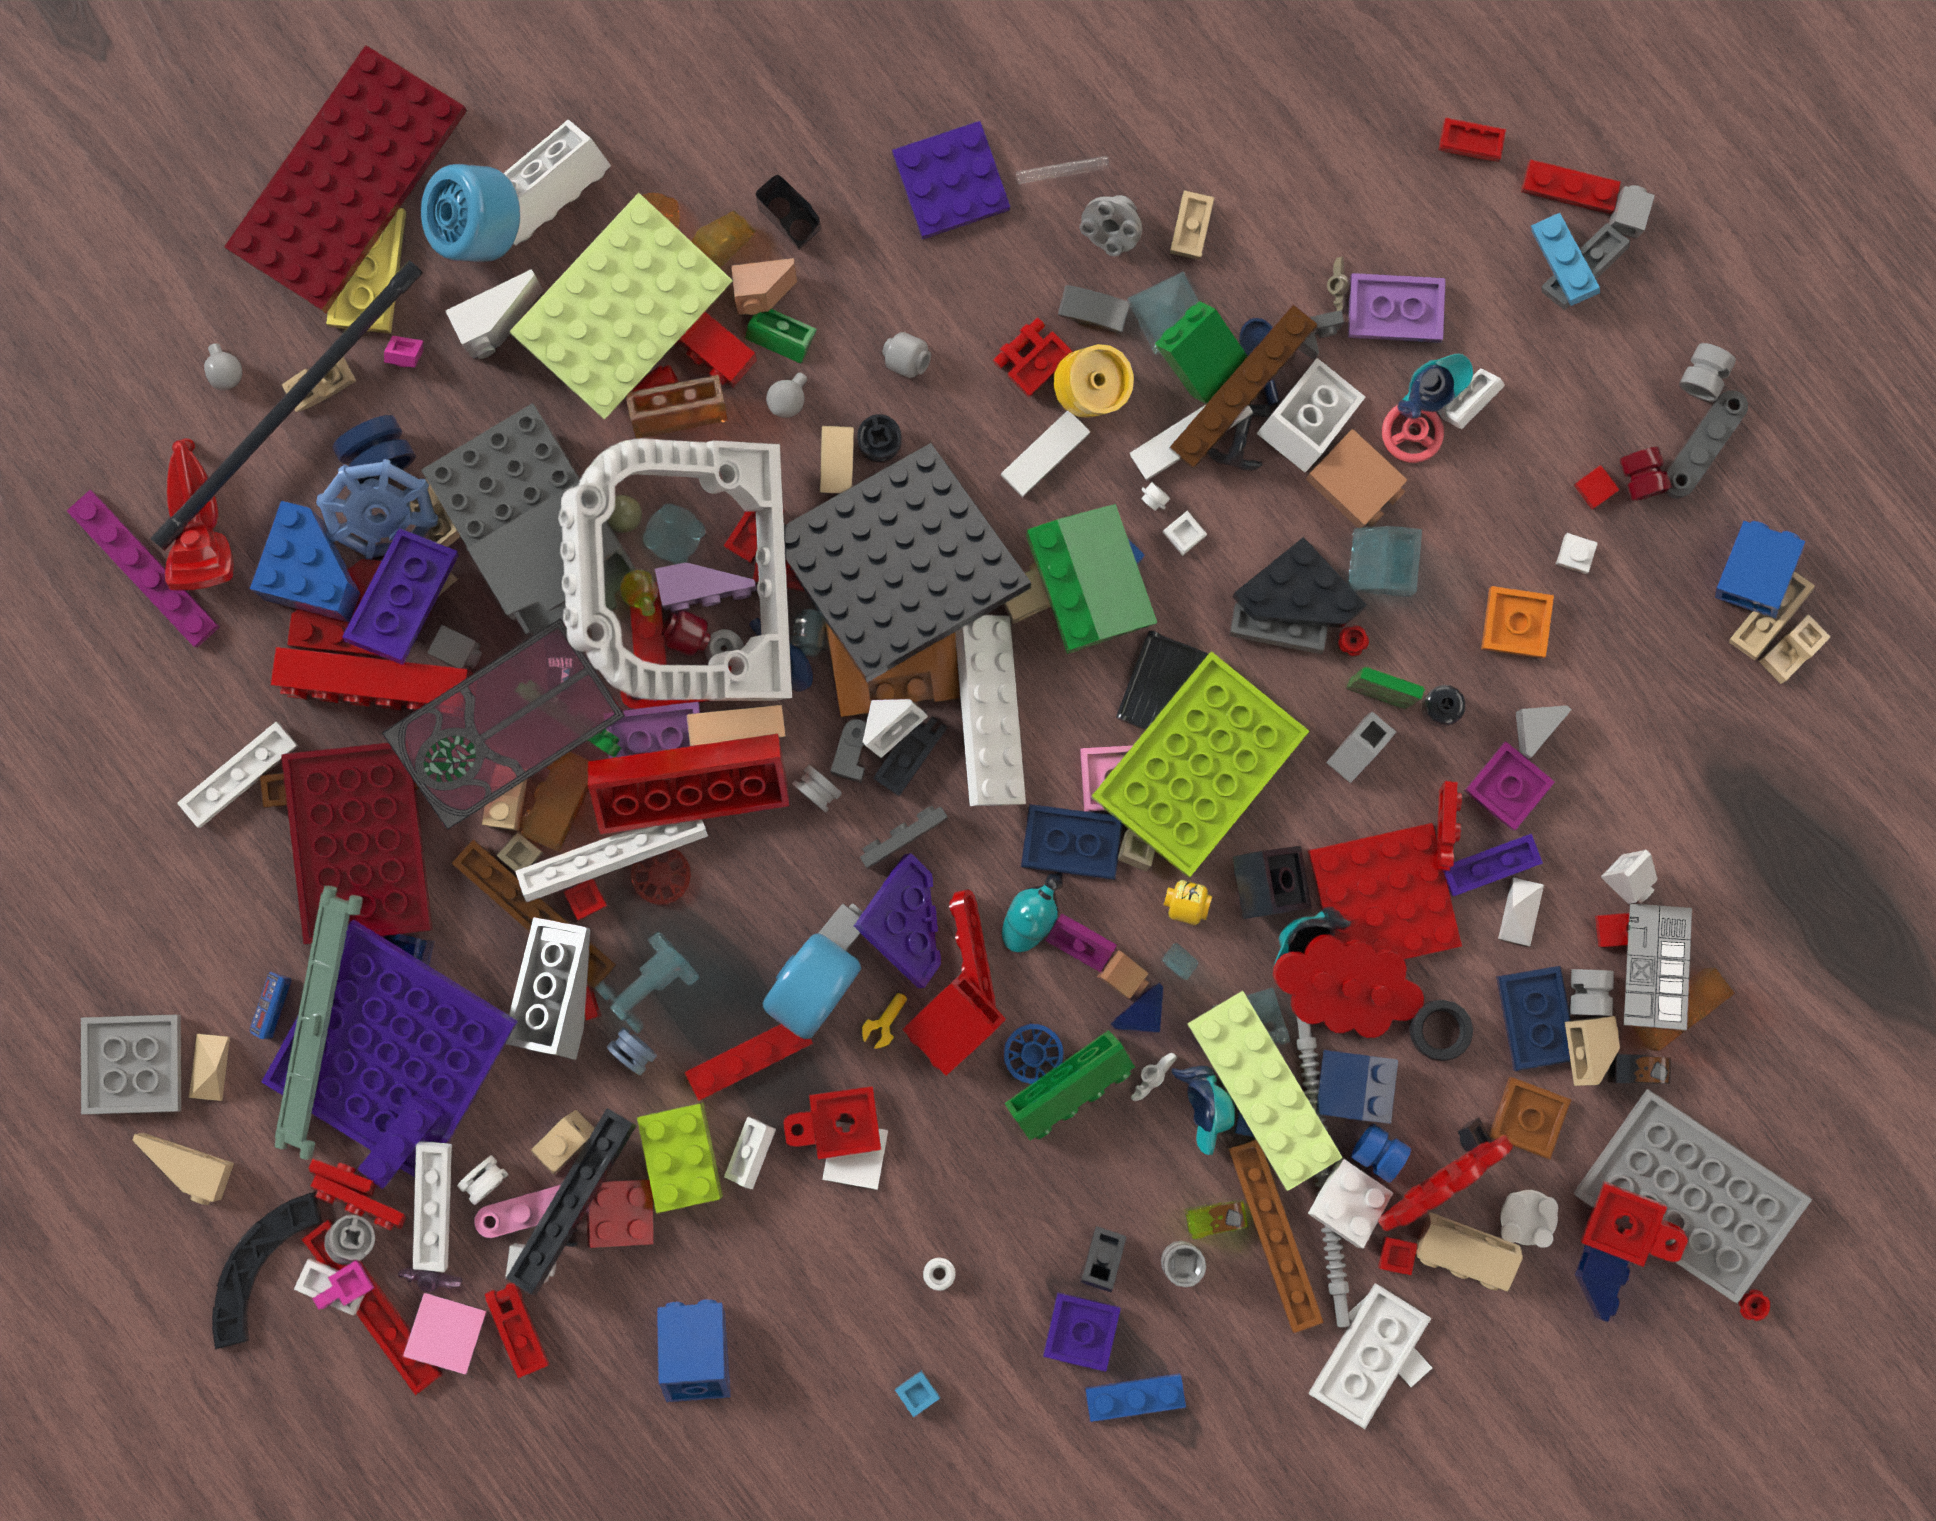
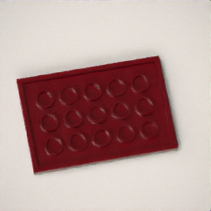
M406 740V749L414 767L411 740ZM389 743L281 754L303 945L312 944L324 886L336 887V897L349 901L351 895L362 897L360 915L350 914L349 922L355 920L380 936L433 930L416 783Z

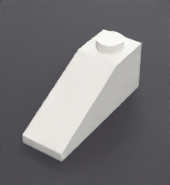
M1647 850L1621 855L1601 876L1628 904L1636 903L1637 901L1640 903L1644 902L1653 893L1654 889L1651 886L1658 880L1652 856Z

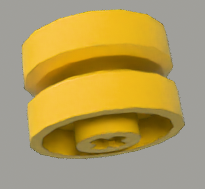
M1097 344L1071 352L1060 361L1055 371L1054 389L1057 399L1065 410L1077 417L1091 418L1116 411L1128 401L1133 391L1134 374L1131 364L1121 351L1110 345Z

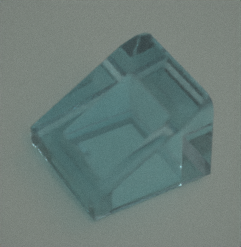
M1174 943L1161 958V962L1182 980H1187L1198 965V961L1178 943Z

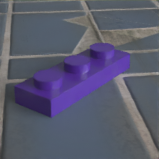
M1528 834L1455 861L1453 867H1450V871L1443 872L1453 897L1540 865L1543 862L1532 834Z
M416 1094L366 1157L358 1170L381 1189H384L415 1150L416 1145L422 1141L442 1114Z

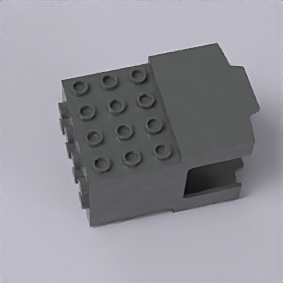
M532 403L421 470L468 547L469 553L505 613L512 620L517 618L529 638L558 619H561L564 623L563 615L566 608L565 592L562 588L564 560L560 552L563 542V531L559 522L562 496L565 491L579 486L581 480L552 430ZM581 495V502L586 507V500ZM605 521L601 524L605 607L613 611L618 608L615 594L636 578L639 573L610 525Z

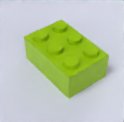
M704 1102L637 1117L656 1213L715 1201L723 1197Z

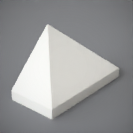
M1512 877L1498 939L1525 946L1531 945L1544 888L1543 884Z

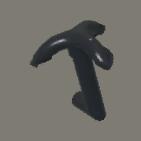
M1250 404L1249 407L1253 414L1237 424L1232 446L1229 448L1228 454L1221 453L1218 449L1212 448L1207 453L1210 458L1219 464L1234 466L1243 471H1253L1263 466L1262 461L1243 459L1252 417H1268L1270 415L1269 405Z

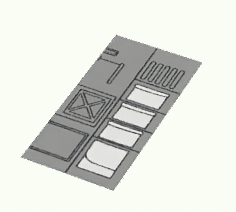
M1630 903L1624 1025L1687 1030L1692 908Z

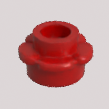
M1347 626L1339 633L1338 646L1341 651L1348 652L1350 656L1360 655L1362 650L1367 649L1369 645V637L1361 626ZM1355 638L1356 643H1351L1350 639Z
M1757 1289L1749 1290V1293H1745L1738 1302L1739 1306H1741L1740 1314L1747 1320L1761 1321L1770 1311L1769 1298ZM1753 1302L1757 1304L1756 1308L1751 1307Z

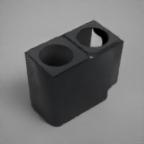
M773 176L756 191L758 209L798 250L806 245L822 229L819 216L813 210L812 205L782 176ZM778 197L786 199L790 204L789 214L782 219H778L768 209L769 203ZM798 219L808 221L812 227L811 234L805 240H796L790 233L791 224Z

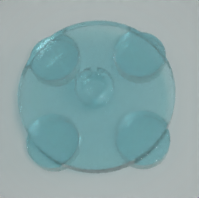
M668 503L655 512L648 521L646 532L643 535V543L658 557L671 561L674 565L685 563L688 557L698 548L701 538L705 535V526L689 510Z

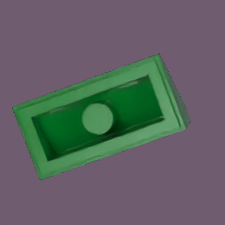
M771 309L770 311L759 312L753 315L748 323L745 338L750 342L801 363L817 329Z

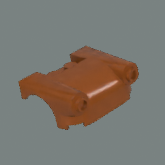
M826 623L841 717L869 713L872 700L910 699L916 702L934 699L935 702L961 698L955 632L873 680L866 682Z

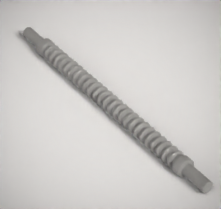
M1297 1017L1300 1039H1297L1296 1042L1297 1049L1301 1050L1302 1053L1299 1055V1059L1303 1060L1300 1068H1304V1073H1301V1076L1305 1077V1082L1302 1085L1306 1086L1307 1089L1304 1091V1094L1307 1095L1308 1101L1316 1112L1319 1092L1318 1085L1320 1084V1080L1317 1079L1320 1071H1316V1066H1319V1062H1315V1057L1318 1054L1314 1053L1317 1043L1316 1038L1312 1037L1311 1025ZM1317 1114V1116L1323 1124V1121L1326 1120V1117H1323L1321 1114ZM1332 1165L1314 1175L1319 1180L1315 1183V1186L1319 1187L1320 1191L1331 1172L1329 1167ZM1325 1226L1321 1231L1326 1234V1237L1322 1239L1324 1242H1327L1324 1251H1328L1325 1260H1329V1265L1326 1266V1269L1331 1271V1274L1327 1275L1332 1281L1328 1284L1329 1293L1334 1297L1337 1327L1350 1326L1346 1298L1349 1286L1348 1282L1344 1281L1347 1273L1342 1270L1346 1267V1264L1341 1262V1259L1345 1257L1344 1254L1340 1253L1343 1245H1339V1240L1342 1237Z

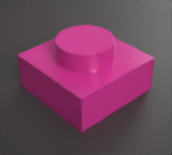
M392 336L384 351V362L396 364L399 367L415 368L423 353V341Z

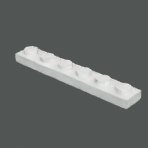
M702 819L627 830L515 872L526 902L694 842L708 835Z

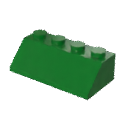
M1108 1030L1004 1104L1030 1141L1035 1137L1036 1139H1041L1051 1132V1126L1059 1120L1066 1121L1078 1112V1107L1086 1101L1093 1102L1099 1099L1105 1093L1104 1089L1113 1082L1118 1084L1127 1079L1135 1065L1122 1044Z

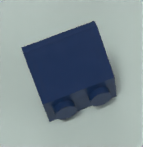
M1323 1050L1316 1114L1391 1124L1398 1060Z

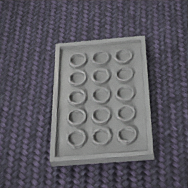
M1649 1089L1644 1092L1574 1191L1577 1197L1594 1208L1605 1181L1665 1204L1667 1209L1663 1219L1680 1226L1688 1238L1681 1260L1676 1263L1737 1304L1812 1201L1808 1195ZM1623 1216L1621 1219L1617 1218L1615 1221L1623 1228L1631 1229L1633 1225L1629 1222L1628 1216ZM1669 1239L1666 1241L1665 1244L1670 1245L1675 1240Z

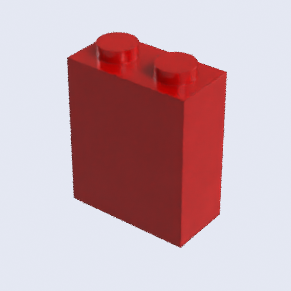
M962 972L902 1030L908 1035L911 1043L919 1047L929 1057L931 1064L947 1076L996 1031L1006 1018Z

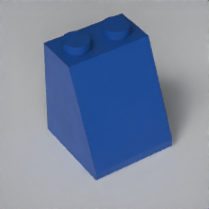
M707 1299L699 1301L696 1305L671 1302L666 1304V1307H657L659 1386L666 1402L731 1397L726 1315L723 1304Z

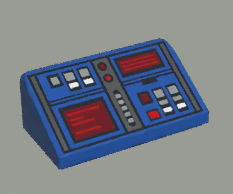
M269 972L250 1026L251 1034L260 1039L273 1038L292 982L290 977Z

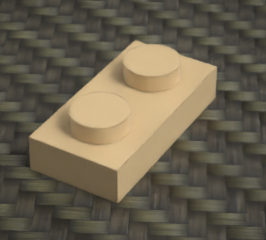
M1189 191L1183 192L1170 249L1171 254L1200 260L1214 197Z

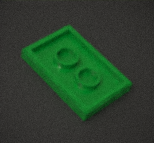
M1363 667L1353 675L1346 687L1348 690L1403 709H1407L1420 701L1425 691L1423 686L1368 667Z

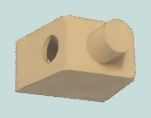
M575 1110L559 1121L531 1151L555 1176L585 1146L595 1128Z

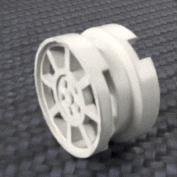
M492 1155L480 1163L457 1185L462 1192L467 1191L470 1195L469 1200L474 1205L485 1198L503 1181V1178L509 1175L504 1169H499L496 1166L497 1161ZM483 1171H485V1172H484L482 1175H480L475 1181H473L479 1174H481Z

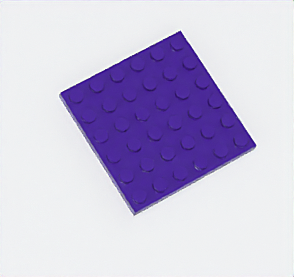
M353 920L349 922L312 1114L372 1151L412 1097L417 1094L442 1114L422 1141L448 1144L518 1021ZM298 1016L261 1081L281 1095L284 1092ZM416 1148L400 1168L413 1177L416 1174Z

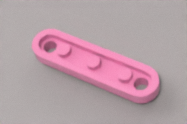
M561 1185L481 1208L475 1216L476 1230L484 1237L494 1238L538 1225ZM487 1216L495 1218L496 1224L493 1228L486 1225L485 1219Z

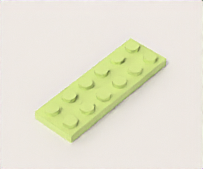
M1243 991L1187 1023L1287 1191L1343 1158Z

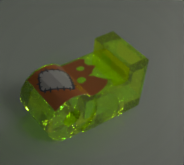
M1244 1200L1225 1203L1218 1202L1184 1209L1189 1237L1192 1240L1248 1227Z

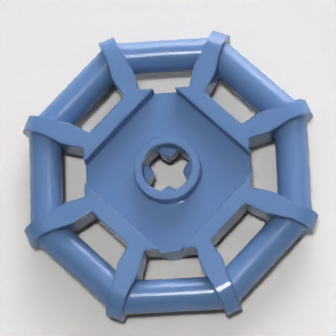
M386 459L379 463L352 467L347 465L338 468L336 477L324 493L317 496L316 501L324 517L328 538L332 542H340L366 556L365 559L372 560V557L385 556L391 542L376 544L381 542V538L389 537V541L393 540L398 529L406 530L409 524L415 525L411 533L424 537L429 529L436 526L438 522V516L434 513L429 496V484L423 478L418 479L390 464V460ZM379 476V480L371 478L362 484L357 480L359 478ZM388 477L408 488L402 491L388 483ZM345 485L351 491L345 500L336 498ZM417 498L421 512H412L410 501ZM372 508H381L385 514L378 513L376 516L372 515ZM335 512H343L347 522L339 523ZM351 533H353V534H355V535H357V536H359V537H361V538L367 540V542H365V541H363V540H361V539H359V538H357V537L351 535Z

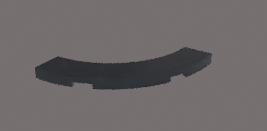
M316 1191L287 1201L266 1214L244 1234L231 1252L217 1284L218 1289L212 1312V1333L215 1349L249 1341L247 1327L248 1303L256 1277L269 1256L288 1238L308 1227L323 1223L318 1200L315 1197Z

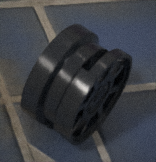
M876 414L866 418L859 426L857 433L858 445L861 453L867 459L873 462H886L898 454L902 438L900 427L894 419L887 415Z

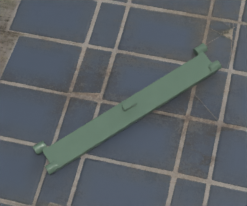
M324 886L323 894H321L275 1134L276 1148L287 1149L288 1144L301 1149L299 1157L304 1160L312 1159L315 1147L314 1141L306 1139L350 914L360 915L363 900L362 897L351 895L349 901L336 897L337 888L333 886Z

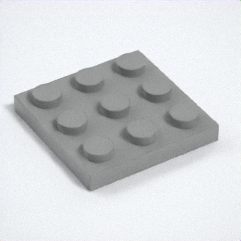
M181 1015L81 1018V1114L181 1111Z

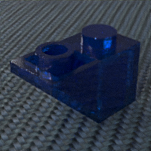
M1585 1245L1575 1276L1594 1316L1609 1322L1610 1316L1614 1317L1619 1308L1620 1299L1617 1296L1621 1285L1624 1286L1629 1278L1630 1268L1627 1267L1629 1261Z

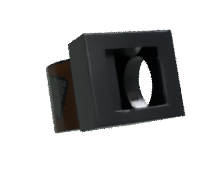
M1616 1054L1608 1069V1082L1671 1083V1058Z

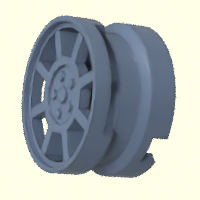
M623 1027L618 1033L619 1038L616 1041H611L607 1049L629 1069L641 1076L646 1070L645 1065L649 1061L653 1062L658 1055L635 1034H629L630 1031Z

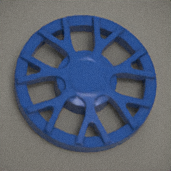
M1026 1024L1017 1028L1010 1034L1004 1046L1006 1067L1016 1079L1024 1083L1032 1084L1040 1079L1038 1078L1039 1072L1043 1076L1045 1075L1039 1067L1045 1060L1054 1068L1063 1062V1046L1059 1037L1050 1028L1041 1024ZM1031 1029L1033 1041L1025 1042L1021 1032ZM1034 1029L1039 1030L1037 1034H1035ZM1042 1031L1051 1035L1044 1045L1037 1041ZM1018 1034L1020 1035V1039H1016L1015 1037ZM1052 1039L1055 1040V1044H1050ZM1012 1041L1023 1045L1021 1052L1009 1050ZM1058 1047V1056H1046V1048ZM1009 1053L1014 1054V1056L1009 1058ZM1021 1057L1024 1064L1014 1070L1010 1061ZM1052 1060H1057L1056 1065L1052 1063ZM1027 1066L1036 1067L1035 1078L1025 1077ZM1023 1070L1022 1076L1017 1072Z

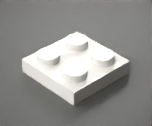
M1340 1159L1335 1163L1308 1214L1357 1248H1364L1393 1192L1345 1159Z

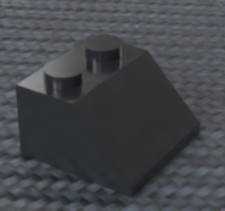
M1301 846L1263 850L1233 856L1234 874L1237 880L1243 919L1312 908Z

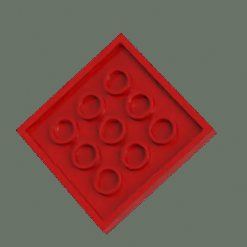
M1433 823L1308 851L1321 909L1333 907L1342 914L1345 920L1351 921L1350 927L1346 930L1335 929V937L1341 940L1343 944L1352 940H1362L1368 943L1374 951L1390 949L1399 954L1403 960L1462 947L1444 872L1437 870V838Z

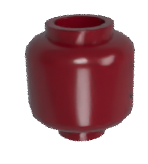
M684 609L676 614L672 612L668 616L661 633L662 636H665V644L669 648L686 656H692L698 650L704 651L711 638V634L707 633V621Z

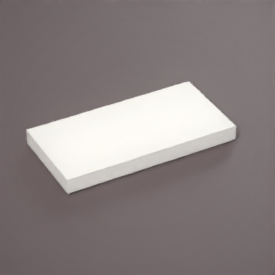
M1374 1283L1358 1313L1310 1389L1309 1394L1365 1429L1431 1318Z

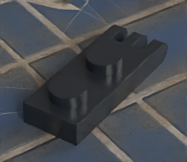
M932 716L925 726L920 723L897 743L873 779L900 797L948 726L942 723L938 727L937 732L934 733L931 729L938 719Z

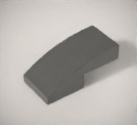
M1066 285L1057 316L1082 325L1092 324L1115 333L1123 332L1130 302L1100 292Z

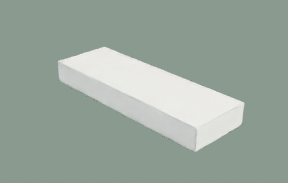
M1066 411L1001 473V477L1023 498L1090 434V431L1072 413Z

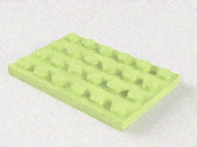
M638 193L509 332L605 420L725 291L733 280Z

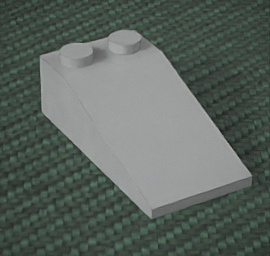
M533 918L509 1014L518 1023L506 1044L576 1060L584 1029L590 940L589 928Z

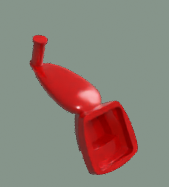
M189 438L175 441L172 445L173 454L170 457L167 474V504L170 517L208 479L201 463L192 453L195 449V443ZM215 495L186 525L184 531L175 540L169 552L165 568V581L170 590L203 589L227 582L233 577L234 558L231 547L225 535L213 531L219 518Z

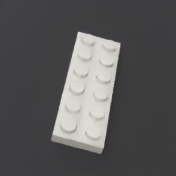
M984 615L955 632L970 806L1026 804L1010 616Z

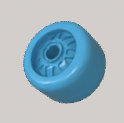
M452 164L435 172L426 185L421 203V221L429 244L442 257L454 261L489 262L505 255L513 245L520 225V204L512 182L501 171L488 166Z
M819 933L813 934L798 953L792 955L776 977L778 980L763 1001V1008L768 1015L795 1035L803 1039H810L853 983L861 970V965L854 956L828 937Z

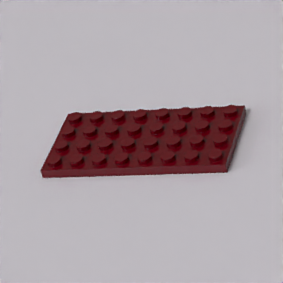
M365 45L224 248L326 314L468 110L458 101Z

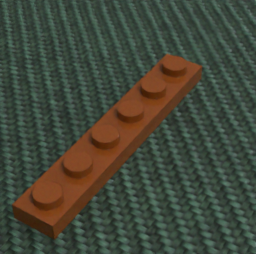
M1256 1139L1227 1148L1291 1331L1296 1333L1324 1323L1263 1150Z

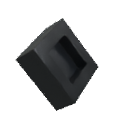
M1479 1117L1469 1121L1458 1131L1460 1143L1466 1152L1471 1151L1484 1142H1492Z

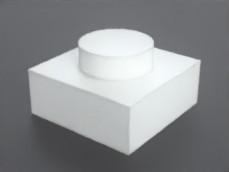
M1567 533L1564 536L1556 565L1587 574L1597 542Z

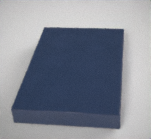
M1029 804L1021 867L1115 880L1123 824L1113 815Z
M1561 966L1496 976L1513 1071L1570 1062L1565 1022H1569L1571 1019Z

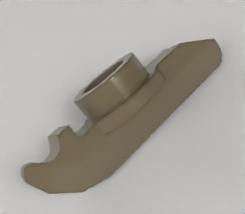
M1338 257L1333 265L1334 276L1329 278L1327 289L1335 296L1334 305L1337 311H1342L1343 315L1346 310V293L1350 288V281L1345 276L1343 257Z

